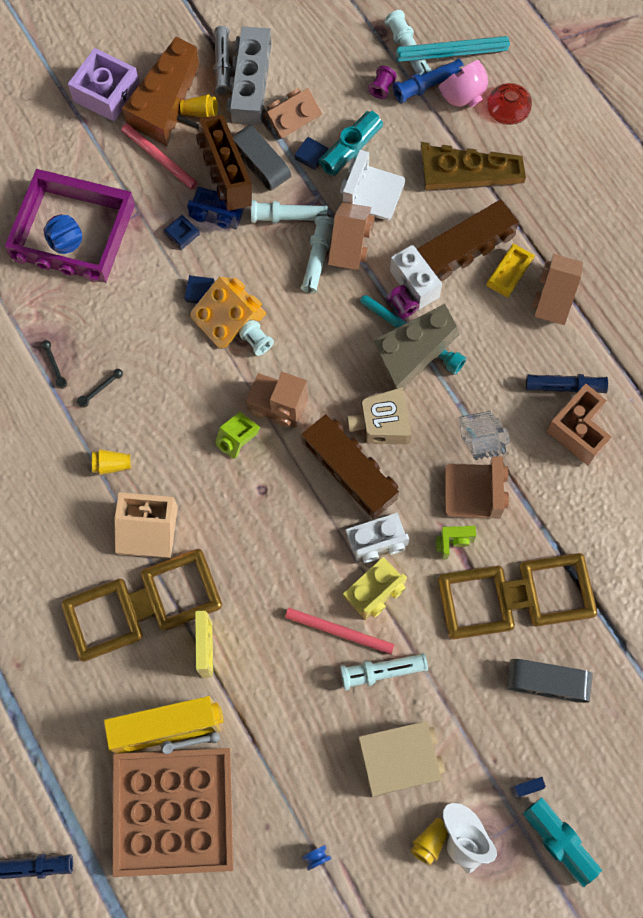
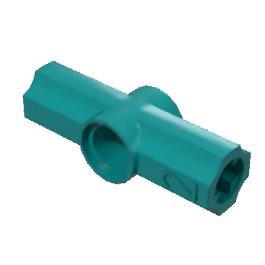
M366 111L352 126L342 130L340 139L319 159V165L323 168L324 172L330 176H336L352 158H357L359 150H362L383 127V121L379 118V115L374 111Z
M542 797L522 813L531 827L543 839L541 842L556 861L561 862L581 887L591 883L603 871L581 845L582 841L569 824L561 821Z

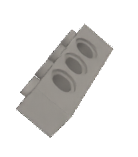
M242 26L241 36L236 37L238 57H233L235 77L230 78V92L233 93L232 98L227 99V113H231L232 123L261 125L272 46L271 28Z

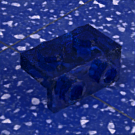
M199 186L193 201L189 200L187 203L189 217L198 222L206 221L216 224L223 229L231 228L237 230L245 209L244 207L227 211L224 202L219 201L217 191Z

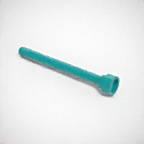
M368 295L361 297V304L394 327L398 328L407 323ZM446 349L438 356L444 361L443 364L446 366V369L454 375L462 369L467 360L461 353L448 352Z

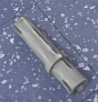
M218 26L214 31L215 64L213 65V74L215 75V92L219 95H226L230 92L229 82L230 75L232 74V67L229 64L230 31L226 26Z

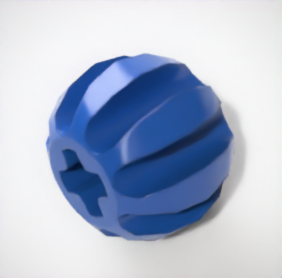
M60 214L53 216L47 221L43 229L48 245L59 254L73 252L82 241L81 229L77 222L69 215Z

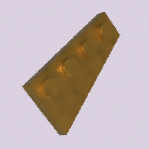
M421 142L425 190L525 183L526 175L523 156L492 151L486 154L477 152V149L467 148V151L452 149V146L449 145L436 147L429 146L430 143Z

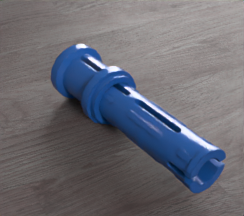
M456 59L423 75L413 74L406 81L393 83L395 98L402 104L412 96L423 95L426 89L442 83L451 75H456L462 71V68L460 69L459 67L464 66L463 62L460 59Z

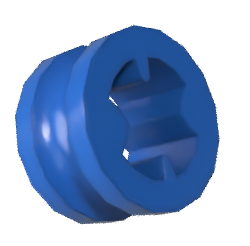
M326 845L302 856V859L308 862L306 867L308 871L332 859L331 856L325 853Z

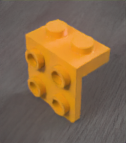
M218 277L190 312L191 319L218 348H226L248 320L261 321L267 314L261 308L262 303L255 296L249 295L244 290L245 285L235 277Z

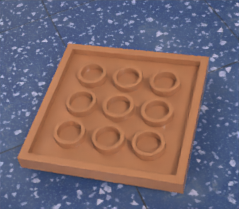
M231 748L172 751L170 754H164L163 751L113 754V877L234 871Z

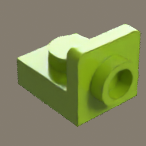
M239 412L219 428L215 445L222 452L235 459L239 455L241 447L258 434L260 427L242 412Z
M476 525L442 527L440 535H436V551L441 552L442 559H448L450 555L449 544L453 543L454 547H467L470 543H473L476 538Z

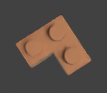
M346 202L341 203L335 214L328 265L358 270L361 262H366L368 247H364L365 237L370 238L375 216L371 215L372 207Z
M553 254L551 261L546 260L540 283L544 284L541 293L536 292L532 307L536 308L534 317L565 325L581 279L583 262Z
M281 372L278 380L258 373L246 400L248 411L258 418L268 417L274 419L280 426H293L297 428L308 402L307 380L285 372Z
M585 384L551 421L546 431L587 466L605 448L612 437L593 422L607 400Z

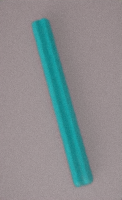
M507 36L399 46L396 48L395 56L397 61L402 62L507 51L510 41Z

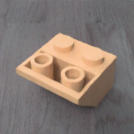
M119 492L115 514V553L171 559L178 509L174 497Z

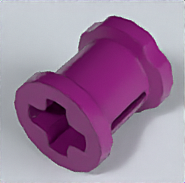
M379 66L376 70L374 81L368 85V92L375 98L386 99L391 83H394L397 79L396 72L388 66Z
M404 284L395 287L386 297L389 303L392 302L399 311L398 316L401 319L410 317L420 307L419 303L413 301L406 292L407 287Z

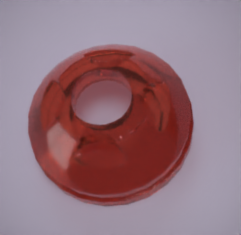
M510 82L496 86L491 91L487 102L488 112L493 119L507 125L518 124L524 121L529 116L532 107L531 95L527 89L519 84ZM509 91L515 92L519 98L511 101L508 100L504 94Z

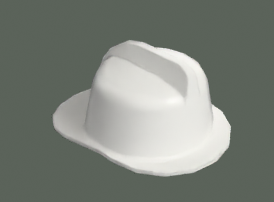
M448 804L443 810L442 818L449 833L447 852L450 858L460 865L466 873L473 872L482 863L488 864L493 862L497 857V850L476 814L462 804Z

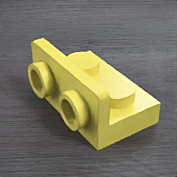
M382 557L343 593V597L365 620L370 616L375 618L386 608L384 603L391 596L396 599L406 589L404 584L407 577L404 574L400 575Z

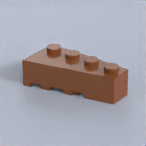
M175 37L122 107L126 123L165 146H168L170 134L176 126L180 102L185 100L186 93L190 90L199 67L196 46Z

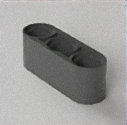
M252 125L246 126L232 136L242 161L269 191L274 190L292 177L287 164Z
M510 659L507 689L561 700L590 703L593 673L547 663Z

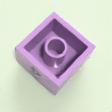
M96 48L92 50L68 83L75 103L115 122L123 111L122 107L140 85L135 67Z

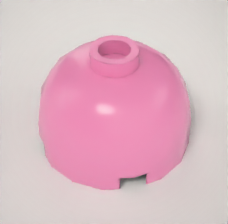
M476 60L463 67L462 71L456 75H451L438 88L444 99L451 105L457 107L469 105L472 108L483 100L481 95L487 89L488 75L483 64Z

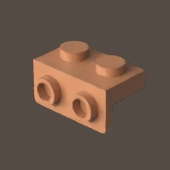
M298 87L287 94L288 100L280 103L278 99L266 106L268 112L262 116L264 119L268 117L279 139L284 138L322 115L309 88L301 92Z

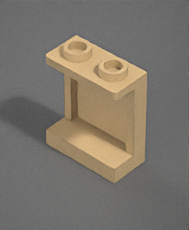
M427 721L358 738L371 797L439 782L442 780L441 774H445L442 757H436L433 746L438 744L434 727L429 728Z

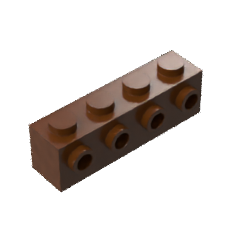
M224 115L200 118L199 133L196 134L198 148H203L205 165L210 166L211 181L213 184H217L216 189L219 201L224 202L227 211L252 206V183Z
M500 199L417 248V251L438 279L444 281L456 269L469 266L476 257L481 254L485 256L501 242L507 243L512 240L516 235L519 221Z
M325 414L301 434L302 444L374 520L398 500L399 491L397 489L399 487L390 476L385 477L379 471L380 466L372 457L367 458L361 452V445L353 437L349 439L343 433L344 428L335 418L331 420Z

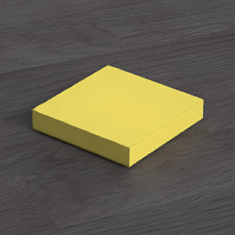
M195 611L196 670L202 678H212V621L206 611Z

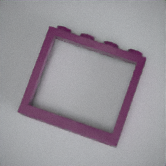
M36 169L5 248L11 259L17 263L25 264L27 262L35 264L44 270H49L50 268L59 270L67 276L78 275L91 282H107L135 207L132 192ZM45 192L119 210L99 265L24 247Z

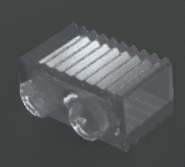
M491 411L459 417L461 438L475 460L483 459L484 457L488 458L489 456L494 457L495 454L497 456L500 454L504 455L506 453V444H509L508 431L506 428H502L500 419L495 418Z

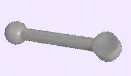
M212 732L209 736L176 743L165 741L161 744V750L164 754H170L176 748L209 741L217 743L220 736L217 732Z

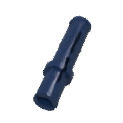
M527 374L526 391L576 392L577 394L585 384L597 393L607 394L608 377L584 376V374H577V376Z
M38 854L37 857L0 860V879L35 876L38 879H44L48 875L72 874L74 866L72 854L61 856Z

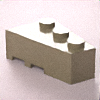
M443 304L373 341L396 387L403 388L404 391L407 388L406 386L417 375L419 376L424 371V368L435 357L437 358L460 334L446 304Z

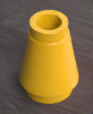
M207 94L181 100V114L198 118L216 116L218 113L217 99Z
M103 449L92 451V473H99L100 476L131 469L130 454Z
M436 818L412 842L411 853L426 865L430 866L433 861H437L448 836L444 821Z

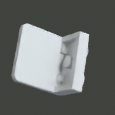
M359 150L357 158H352L350 162L348 180L344 179L341 185L340 194H343V202L372 207L371 215L389 221L393 216L405 185V178L370 167L369 152Z

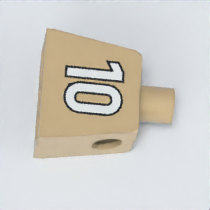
M403 388L365 398L361 401L362 414L347 416L349 432L365 430L366 442L369 444H410L411 430Z

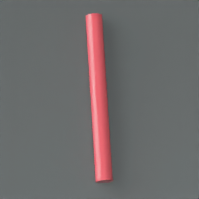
M128 123L122 127L121 130L124 134L191 190L197 186L198 182Z
M288 608L285 615L286 619L390 655L395 645L292 608Z

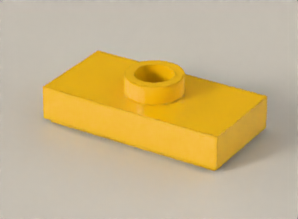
M513 243L487 281L486 286L509 298L533 262L535 255Z

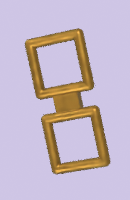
M195 549L143 569L140 575L145 588L131 594L128 592L125 581L119 578L64 599L61 602V606L79 660L86 662L140 641L143 638V632L139 622L155 616L160 630L166 631L196 619L195 611H206L210 614L222 608V601L203 551ZM195 561L210 602L167 618L153 577ZM117 592L130 632L87 648L74 607Z
M582 553L523 561L520 564L522 580L506 582L504 570L499 565L441 574L438 577L449 637L455 640L511 631L515 627L512 611L529 609L531 623L536 627L596 617L597 608L585 556ZM575 565L585 608L541 614L532 571ZM494 577L502 621L458 627L450 584Z

